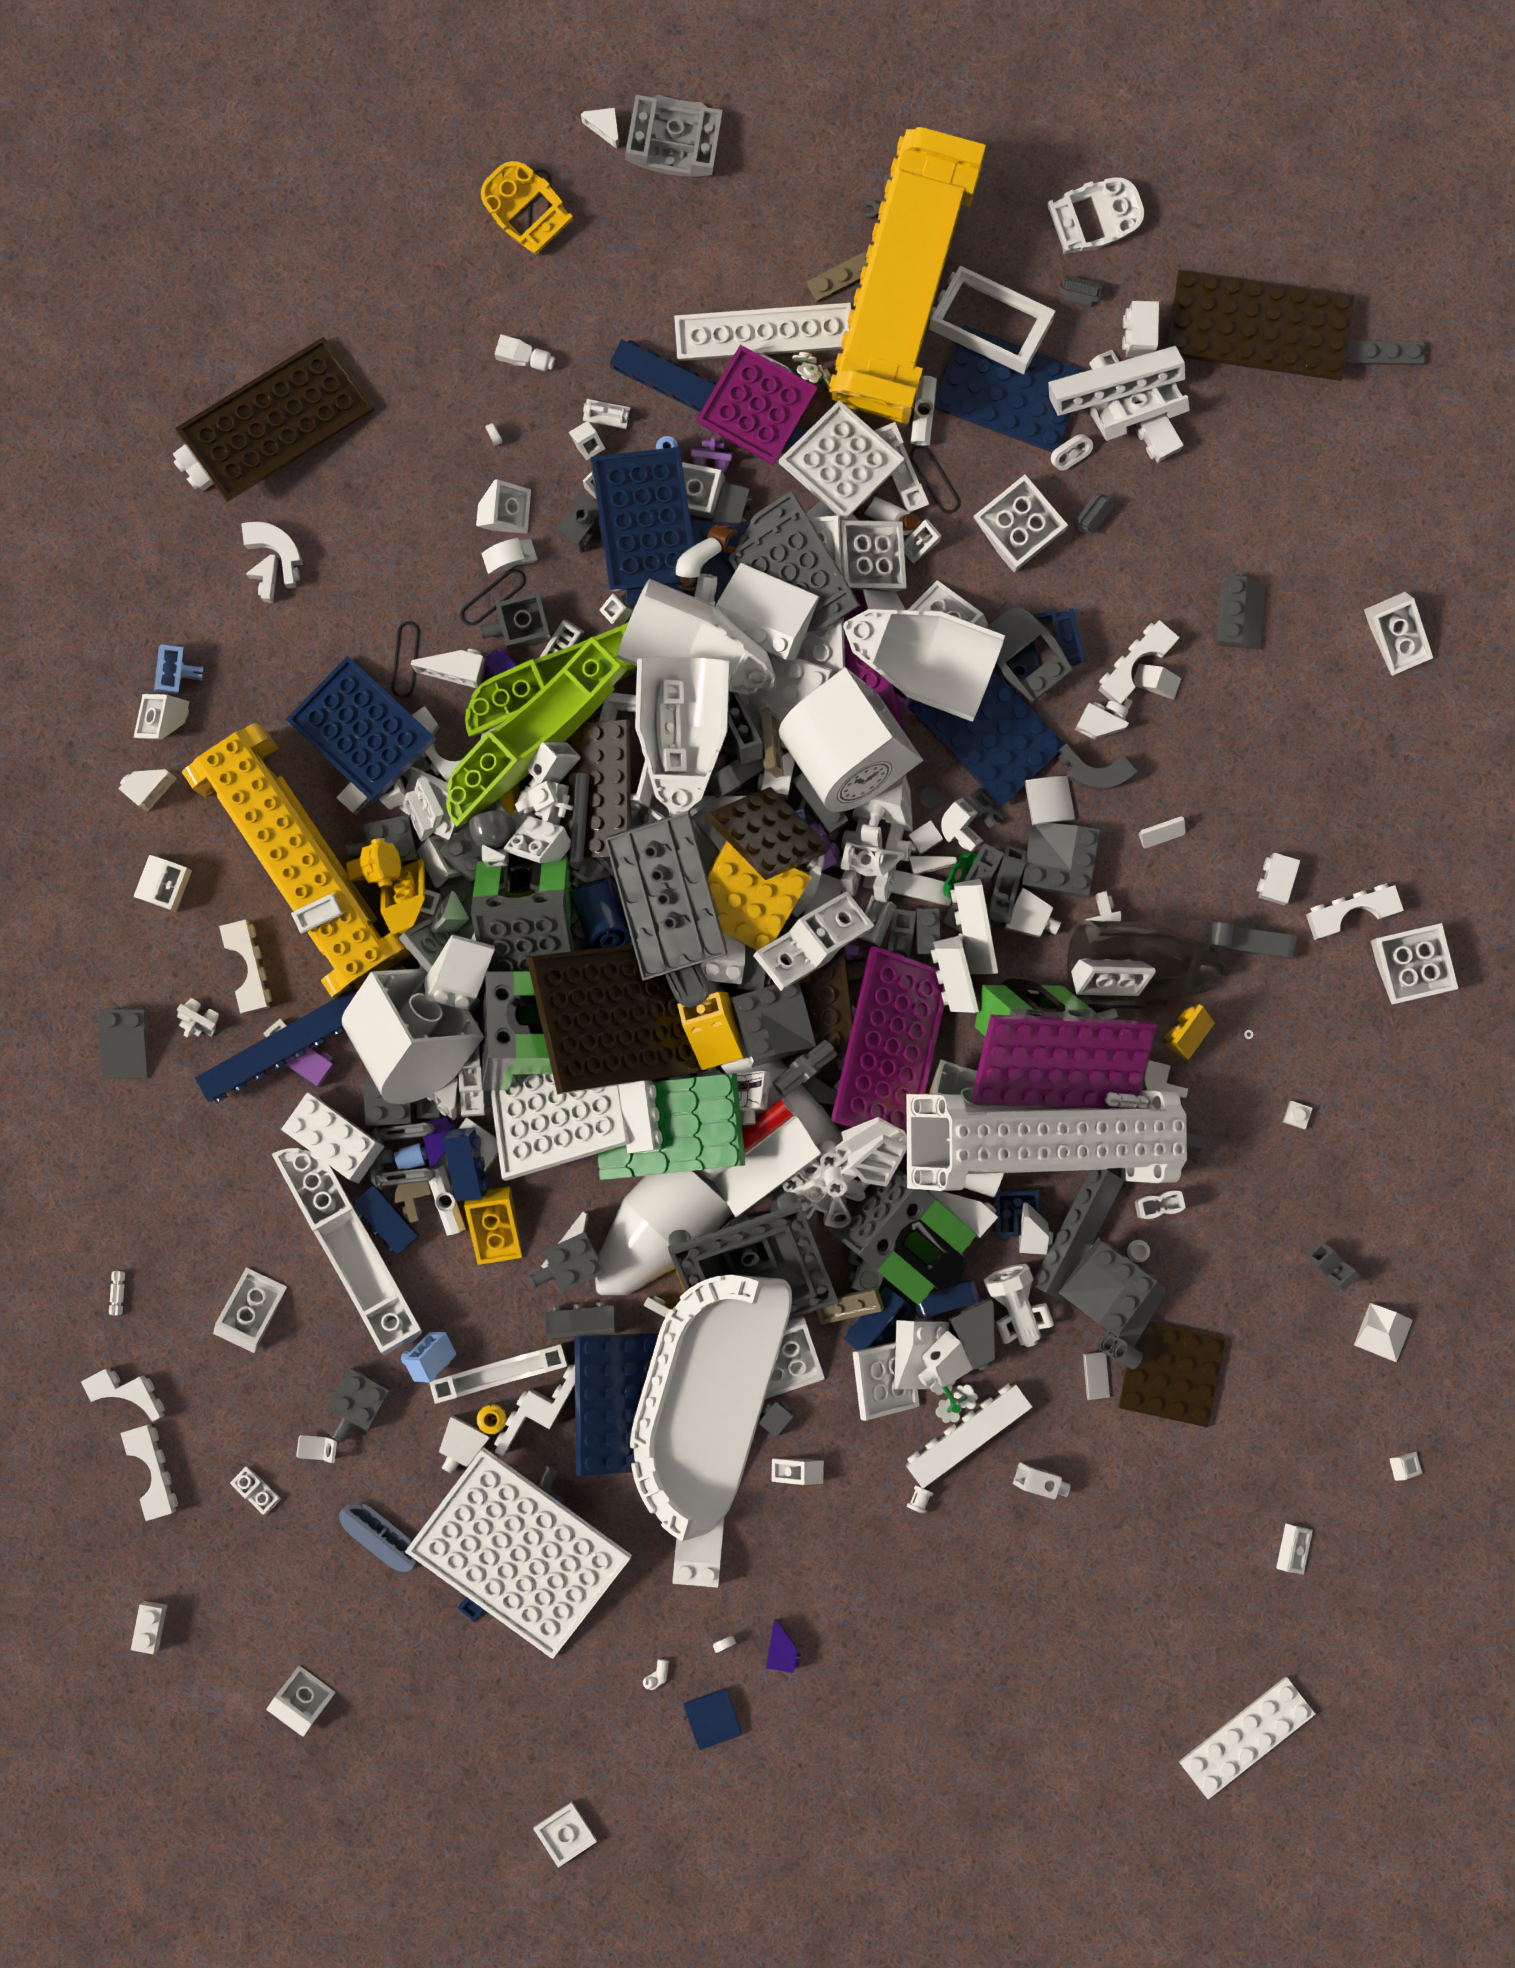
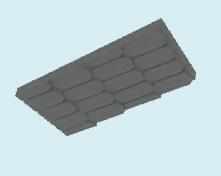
M690 810L605 838L642 980L727 955L726 941L718 918L719 914L708 881L706 867Z

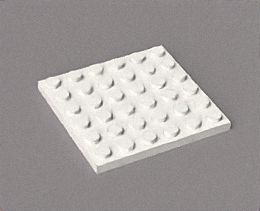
M515 1074V1082H511L510 1090H491L501 1176L505 1181L629 1144V1137L622 1115L619 1085L557 1095L553 1074Z

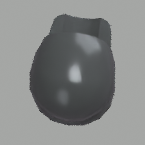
M500 798L469 820L471 837L479 848L485 845L493 850L503 849L516 833L513 818L504 810Z

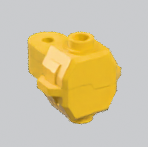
M384 838L371 840V845L362 848L359 859L346 863L349 882L367 880L368 883L378 884L379 888L392 886V881L399 879L401 872V859L394 844L385 842Z

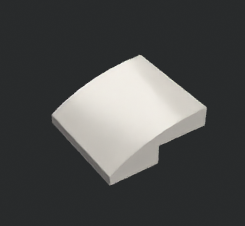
M1067 776L1025 781L1032 825L1075 820Z
M427 778L418 779L415 790L406 793L403 805L420 841H423L438 827L444 813Z

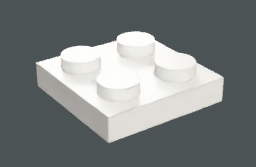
M570 1802L533 1828L558 1868L597 1842L596 1837L573 1802Z

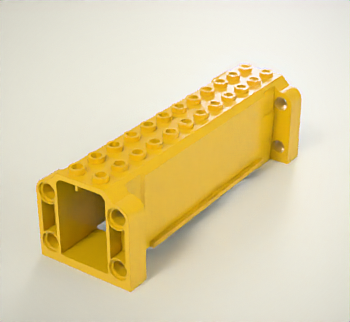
M922 127L906 129L905 136H900L896 154L899 157H894L891 166L890 177L893 178L892 180H887L884 196L886 202H881L878 213L880 223H875L872 233L874 245L869 244L866 254L868 266H863L860 275V285L862 287H857L854 296L853 306H856L855 310L851 309L848 317L847 327L850 329L849 332H844L841 349L844 350L843 353H838L835 370L838 372L837 375L832 374L829 392H832V400L837 402L840 400L850 409L909 425L923 368L916 367V363L961 205L967 207L971 205L980 176L986 145Z
M256 722L234 732L198 756L182 771V774L192 789L204 798L214 791L217 792L218 799L293 911L331 893L335 895L343 915L308 931V934L334 968L321 982L330 996L336 999L351 989L358 991L371 972L388 971L411 956L412 953L405 948L399 939L402 935L401 933L393 935L389 933L384 937L380 935L375 921L378 920L355 884L349 882L347 872L284 778L282 776L277 777L263 760L279 748L270 734Z

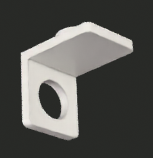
M300 1435L296 1457L334 1463L337 1440L329 1437Z

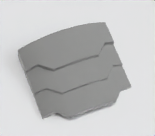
M636 95L625 160L639 167L669 175L688 177L712 175L723 110L708 108L702 102L683 101L662 95L654 97Z

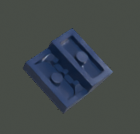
M726 1688L683 1703L699 1750L742 1735Z

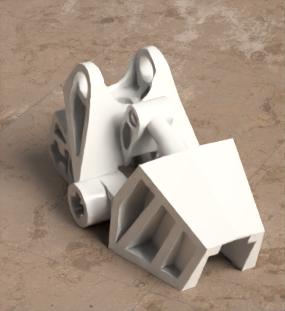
M906 774L870 801L854 808L853 818L858 822L856 831L845 830L842 839L843 855L840 869H845L841 878L842 893L847 891L851 896L856 895L861 877L860 874L877 876L873 885L874 898L876 901H888L896 864L900 860L909 861L912 851V842L902 840L904 831L913 832L911 791ZM881 819L891 823L885 849H882L881 827H877Z
M877 1117L842 1131L843 1141L837 1145L832 1140L822 1141L818 1145L822 1153L819 1156L820 1161L815 1159L782 1184L783 1189L786 1192L798 1194L806 1219H810L814 1211L818 1210L824 1212V1225L834 1228L846 1227L851 1222L850 1212L846 1205V1197L855 1201H862L865 1198L864 1190L869 1184L887 1187L907 1150V1136L904 1130ZM846 1160H848L849 1165L847 1167H845L844 1169L842 1167H838ZM813 1166L817 1168L814 1173L805 1172L808 1167ZM858 1176L861 1181H857L854 1178ZM839 1214H844L847 1217L842 1222L834 1220Z

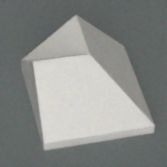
M1370 1303L1354 1345L1397 1362L1413 1320L1397 1312Z

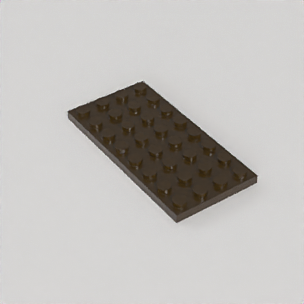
M1179 270L1167 348L1176 346L1182 358L1342 381L1355 295Z
M323 336L175 428V431L224 500L229 502L375 410V406Z

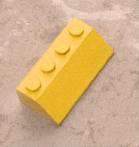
M423 858L401 866L399 879L392 881V886L381 888V914L392 935L404 933L413 927L425 899V865Z

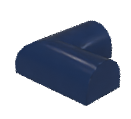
M1040 1190L996 1192L994 1196L995 1209L997 1210L995 1215L998 1217L995 1220L996 1237L1019 1236L1018 1214H1022L1023 1203H1028L1038 1213H1041Z

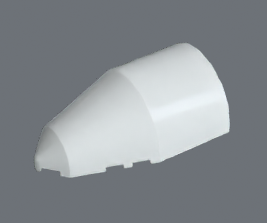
M652 579L646 582L628 622L616 658L637 666V659L642 657H693L726 660L730 662L729 691L752 694L757 689L768 686L772 688L774 686L776 677L767 652L715 606Z
M868 609L847 620L843 625L852 652L902 691L908 698L972 722L980 706L1005 639L1003 634L941 611Z
M642 657L637 659L635 729L642 746L643 756L647 763L655 796L673 815L689 810L703 798L727 734L729 661L693 657ZM662 680L683 681L684 704H680L681 749H686L687 772H665L660 759L657 742L656 711L659 687Z
M693 1171L644 1176L623 1199L599 1252L598 1257L605 1273L595 1278L598 1294L629 1295L674 1270L675 1265L668 1250L669 1235L676 1230H685L689 1232L692 1240L716 1232L733 1214L727 1202Z

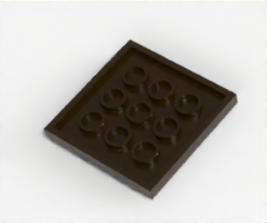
M771 787L710 811L705 818L765 881L826 854L830 848Z
M1149 1321L1134 1346L1142 1352V1361L1135 1369L1126 1367L1118 1408L1208 1428L1226 1338Z

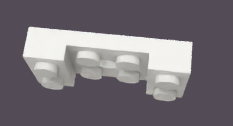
M1176 382L1090 407L1091 416L1106 441L1127 434V426L1166 413L1168 418L1190 411L1188 396H1182Z

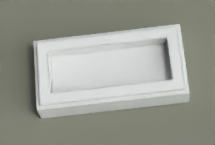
M331 893L291 914L300 934H304L343 915V912L335 895Z

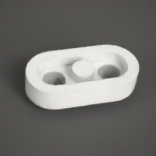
M1084 434L1076 435L1053 451L1051 463L1059 470L1070 468L1091 453L1093 449L1092 440Z

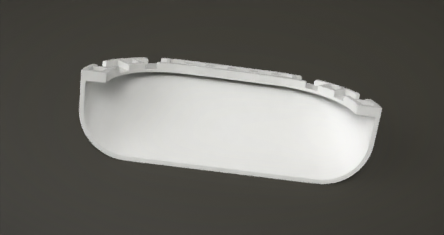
M725 1275L706 1279L697 1283L680 1296L681 1300L675 1308L669 1310L660 1329L631 1431L630 1448H634L635 1459L631 1466L637 1489L650 1513L656 1514L662 1522L661 1526L681 1541L703 1536L712 1531L729 1511L738 1491L791 1312L792 1292L790 1285L784 1279L742 1275Z

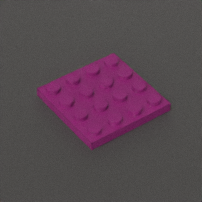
M740 344L696 419V423L774 466L816 394L818 387Z

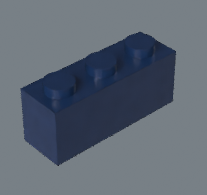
M475 1128L449 1130L443 1137L455 1199L456 1201L482 1199L489 1190L490 1185L489 1179L485 1176L484 1172L485 1160L480 1153V1137L476 1134Z
M374 1185L353 1202L358 1216L362 1220L364 1218L367 1219L371 1224L368 1226L375 1236L380 1235L385 1240L383 1245L391 1254L393 1252L400 1254L420 1237L387 1197Z
M887 1286L879 1292L884 1309L881 1312L861 1316L855 1325L848 1329L846 1336L843 1338L857 1351L883 1345L896 1330L897 1320H904L913 1309Z

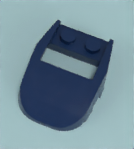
M1070 608L1067 612H1055V610L1033 614L1042 624L1053 621L1058 644L1072 667L1086 661L1073 608ZM1034 641L1006 662V665L1018 680L1026 679L1040 667Z

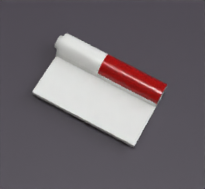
M784 1097L755 1118V1124L745 1125L742 1128L745 1155L744 1166L698 1170L704 1179L708 1178L714 1181L736 1218L740 1217L822 1155L798 1114Z

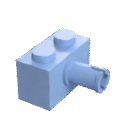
M161 644L158 650L154 691L177 694L182 678L202 681L203 674L195 673H202L203 667L183 665L184 647Z
M429 1332L412 1351H404L405 1353H402L401 1360L406 1365L414 1382L429 1383L435 1380L438 1373L450 1364L456 1352L446 1332Z

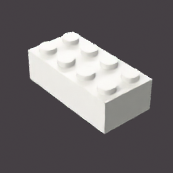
M308 1092L281 1129L347 1179L358 1184L385 1147L321 1099Z

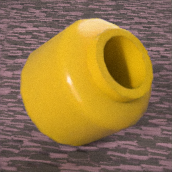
M488 1404L478 1412L477 1424L484 1433L496 1434L506 1426L507 1414L500 1405Z

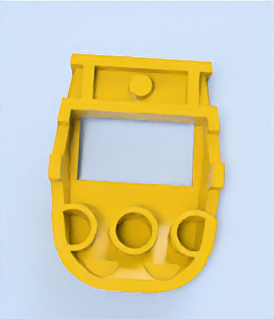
M510 161L500 165L482 185L481 199L487 210L497 221V224L511 238L536 256L563 228L573 222V216L564 208L561 199L552 190L550 184L523 163ZM541 193L552 206L527 231L520 235L509 222Z

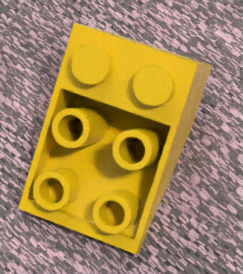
M728 992L710 994L700 1005L689 1008L680 1003L677 1004L683 1028L702 1070L745 1058Z
M1200 1004L1184 1009L1177 1019L1180 1023L1172 1027L1164 1037L1167 1040L1164 1045L1184 1060L1190 1059L1215 1024L1205 1008Z

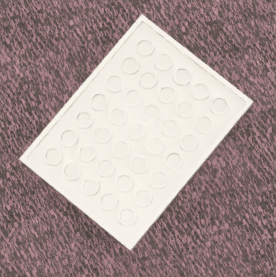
M482 1447L405 1551L552 1659L632 1556L484 1447Z

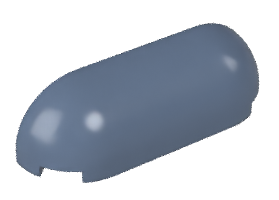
M363 1504L362 1506L347 1505L340 1511L339 1519L343 1528L385 1564L400 1572H408L413 1568L416 1560L405 1552L412 1541L375 1510Z

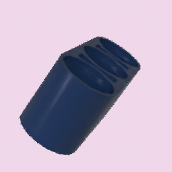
M972 1279L945 1287L944 1289L931 1291L920 1305H917L915 1302L914 1305L918 1318L923 1319L982 1300L976 1280Z

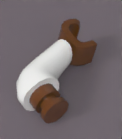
M873 494L853 512L861 514L866 509L864 514L876 521L902 522L903 535L911 534L920 524L919 517L916 514L905 511L876 496L871 499Z
M716 524L708 532V539L691 547L680 556L676 564V575L680 576L679 580L682 582L679 584V589L685 591L695 590L696 585L693 583L696 582V577L700 576L703 565L720 551L725 553H733L735 551V547L728 545L731 536L738 534L739 531L736 528L726 524Z

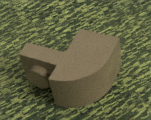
M429 1181L400 1184L396 1189L395 1203L405 1202V1206H402L405 1219H409L410 1223L421 1221L416 1198L433 1194Z

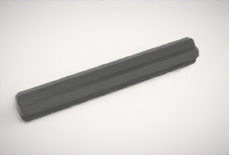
M577 773L570 851V862L582 863L584 857L590 777L586 773Z

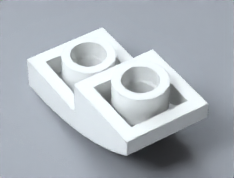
M246 1466L230 1482L262 1515L266 1516L281 1500L261 1478Z

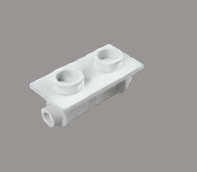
M587 399L583 409V421L626 429L630 407Z

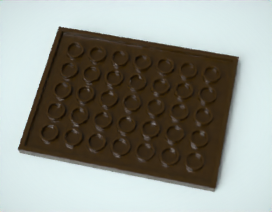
M633 945L536 955L526 958L557 1095L709 1071L708 1069L702 1070L682 1025L677 1005L679 1002L676 1000L665 974L642 980Z

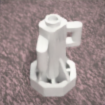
M1027 1264L1008 1266L993 1272L984 1279L990 1296L1004 1305L1008 1311L1006 1316L996 1322L1003 1344L1010 1343L1017 1338L1020 1345H1025V1347L1034 1346L1042 1338L1039 1329L1054 1326L1046 1303L1030 1306L1028 1297L1031 1283L1034 1280ZM1040 1312L1043 1321L1036 1322L1033 1313ZM1010 1321L1014 1328V1331L1009 1333L1006 1326Z

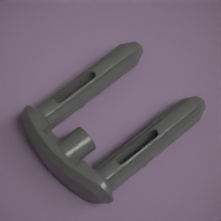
M427 1122L387 1128L376 1126L370 1136L383 1146H387V1141L429 1136L434 1132L435 1127ZM405 1131L403 1134L394 1135V1132ZM384 1148L369 1168L371 1181L379 1190H384L387 1186L427 1182L436 1176L435 1171L430 1168L395 1172L384 1170V1164L394 1161L393 1151L384 1150ZM406 1176L405 1179L395 1180V1177Z

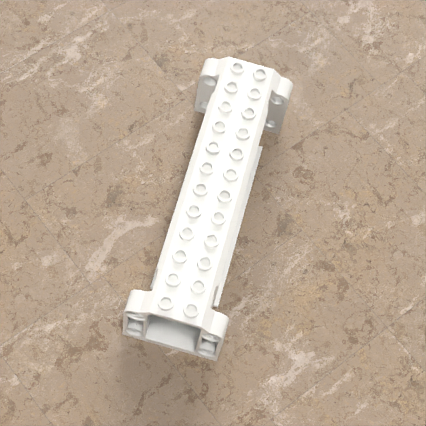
M1141 1090L1139 1096H1145L1149 1101L1146 1109H1137V1107L1136 1109L1013 1105L965 1106L961 1095L907 1094V1188L936 1191L962 1190L967 1174L1107 1170V1168H1121V1179L1124 1181L1174 1183L1180 1179L1181 1169L1187 1161L1186 1113L1181 1106L1180 1097L1176 1091Z

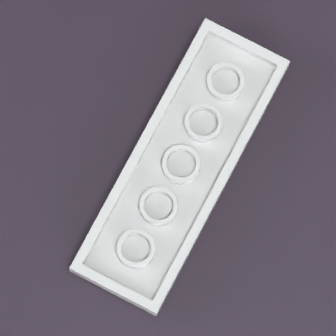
M1285 1676L1182 1758L1179 1763L1209 1800L1312 1718L1315 1713Z

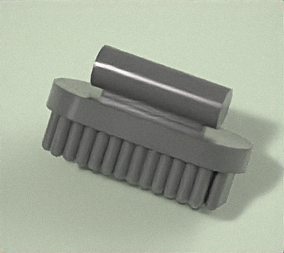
M1065 275L1063 282L1060 283L1059 292L1065 295L1064 301L1091 307L1092 302L1101 300L1102 284Z
M1096 494L1076 518L1077 529L1085 534H1095L1098 527L1102 524L1101 522L1113 510V502L1104 494Z

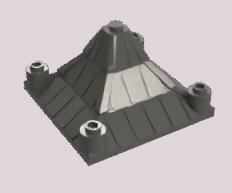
M794 1192L782 1194L777 1201L779 1210L759 1217L750 1215L735 1217L723 1226L721 1230L691 1240L689 1232L685 1230H676L668 1237L669 1254L685 1291L709 1278L725 1275L779 1278L787 1281L792 1292V1306L789 1319L838 1303L831 1277L827 1273L803 1211L800 1197Z

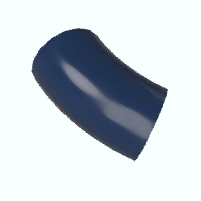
M610 877L594 880L570 890L590 949L624 946L629 943L630 931Z

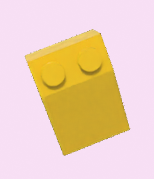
M510 1186L489 1189L484 1197L479 1200H466L464 1207L477 1264L481 1265L522 1258Z

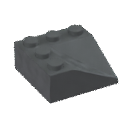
M1031 821L1026 849V864L1023 869L1020 887L1087 898L1090 893L1100 829L1055 823L1032 825Z
M798 981L782 991L775 984L731 998L735 1022L751 1068L816 1047Z
M1098 1237L1059 1290V1293L1102 1327L1118 1336L1157 1283V1280L1153 1275Z

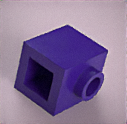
M503 649L499 652L498 650L493 651L488 655V660L485 662L488 667L485 671L491 678L516 667V664Z

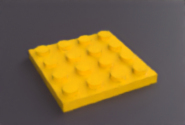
M726 841L707 874L723 933L757 951L775 941L812 878L811 875L795 867L765 881L728 841Z

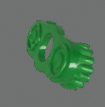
M964 852L956 865L951 869L950 875L943 886L944 896L952 900L950 890H954V883L964 882L969 869L978 855L977 853ZM961 869V877L956 880V871Z

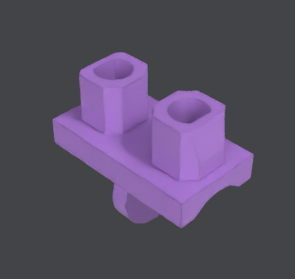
M715 434L711 435V440H702V446L710 447V449L693 447L691 456L694 457V465L706 467L707 458L716 459L715 469H719L722 472L727 471L733 452L715 450V448L724 449V442L716 441Z

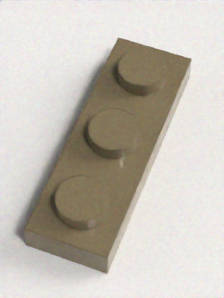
M866 252L807 281V285L817 303L861 280L863 266H868V263H866Z
M768 707L760 710L761 719H759V725L763 732L761 740L763 742V750L765 751L763 764L767 772L769 771L775 778L784 776L778 718Z
M876 1287L837 1296L838 1303L818 1309L816 1312L820 1324H826L881 1312L884 1309V1305Z

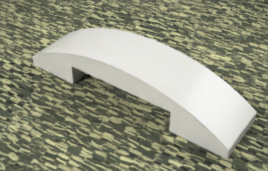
M893 422L875 430L882 439L905 458L904 462L891 474V477L906 510L913 512L929 505L922 485L919 484L903 445L904 442L896 423Z
M662 680L659 687L656 730L660 759L665 772H687L686 749H681L680 704H684L683 681Z
M895 871L891 893L949 907L951 904V899L943 894L944 881ZM865 876L863 887L874 890L873 885L877 876Z

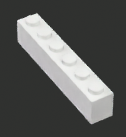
M1176 346L1048 382L1049 398L1057 415H1063L1185 380V362Z
M1008 1383L998 1391L1000 1395L994 1399L991 1397L987 1398L980 1404L982 1407L976 1413L973 1410L962 1417L963 1422L957 1427L955 1424L951 1425L944 1431L945 1436L939 1440L937 1438L932 1439L925 1445L926 1450L920 1454L916 1451L907 1458L908 1463L906 1467L922 1489L1032 1408L1016 1384L1011 1386Z

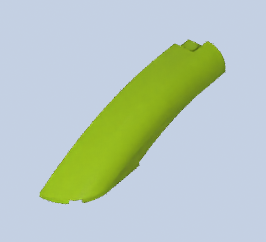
M628 623L593 638L616 657ZM588 640L537 659H531L483 682L472 694V699L466 709L465 722L468 736L471 737L486 732L508 719L535 696ZM616 658L627 669L619 680L637 673V666Z
M591 637L571 660L526 704L495 729L488 731L456 766L446 788L448 790L447 811L456 827L459 828L472 817L486 809L530 774L527 771V767L542 742H565L615 690L613 685L623 676L627 669L595 638Z

